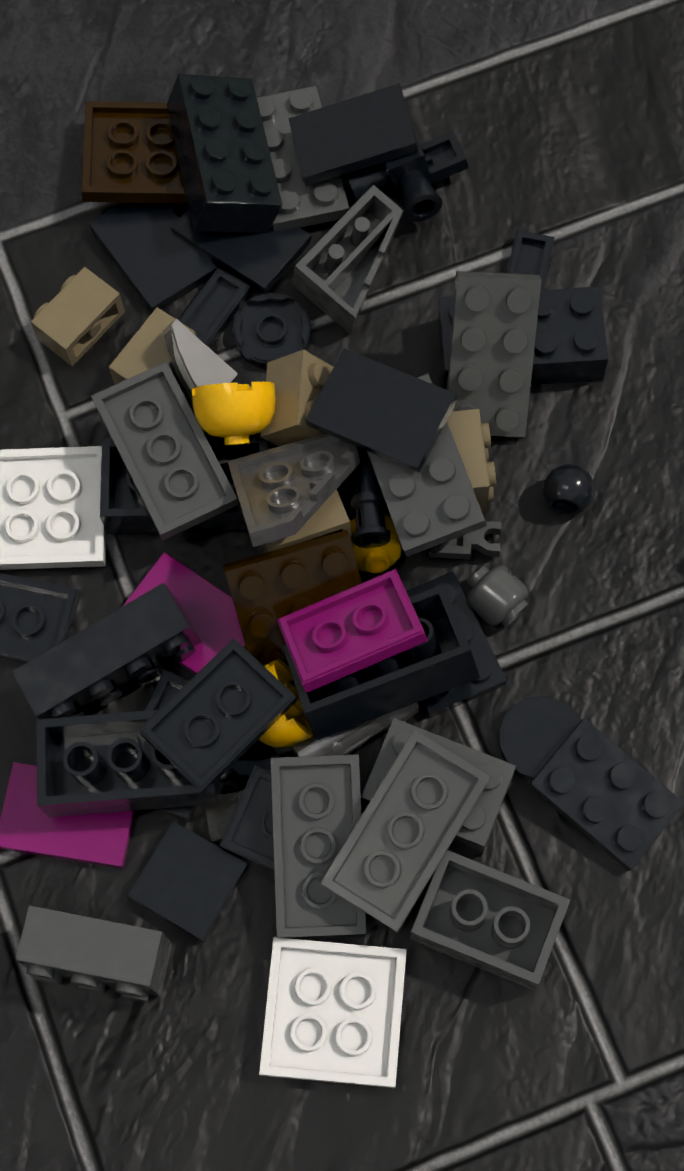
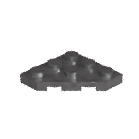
M324 433L227 461L253 547L265 543H275L282 538L296 535L360 464L357 447Z

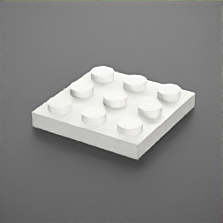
M102 446L0 450V570L106 566V530L100 518Z
M273 937L259 1075L395 1088L407 949Z

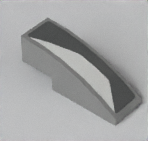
M175 319L162 331L169 357L180 382L191 400L192 388L210 384L231 383L238 373L178 319Z

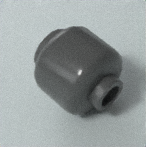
M484 565L467 582L472 588L467 594V603L489 626L495 627L502 624L506 628L529 605L525 600L528 595L527 587L504 565H498L491 570Z

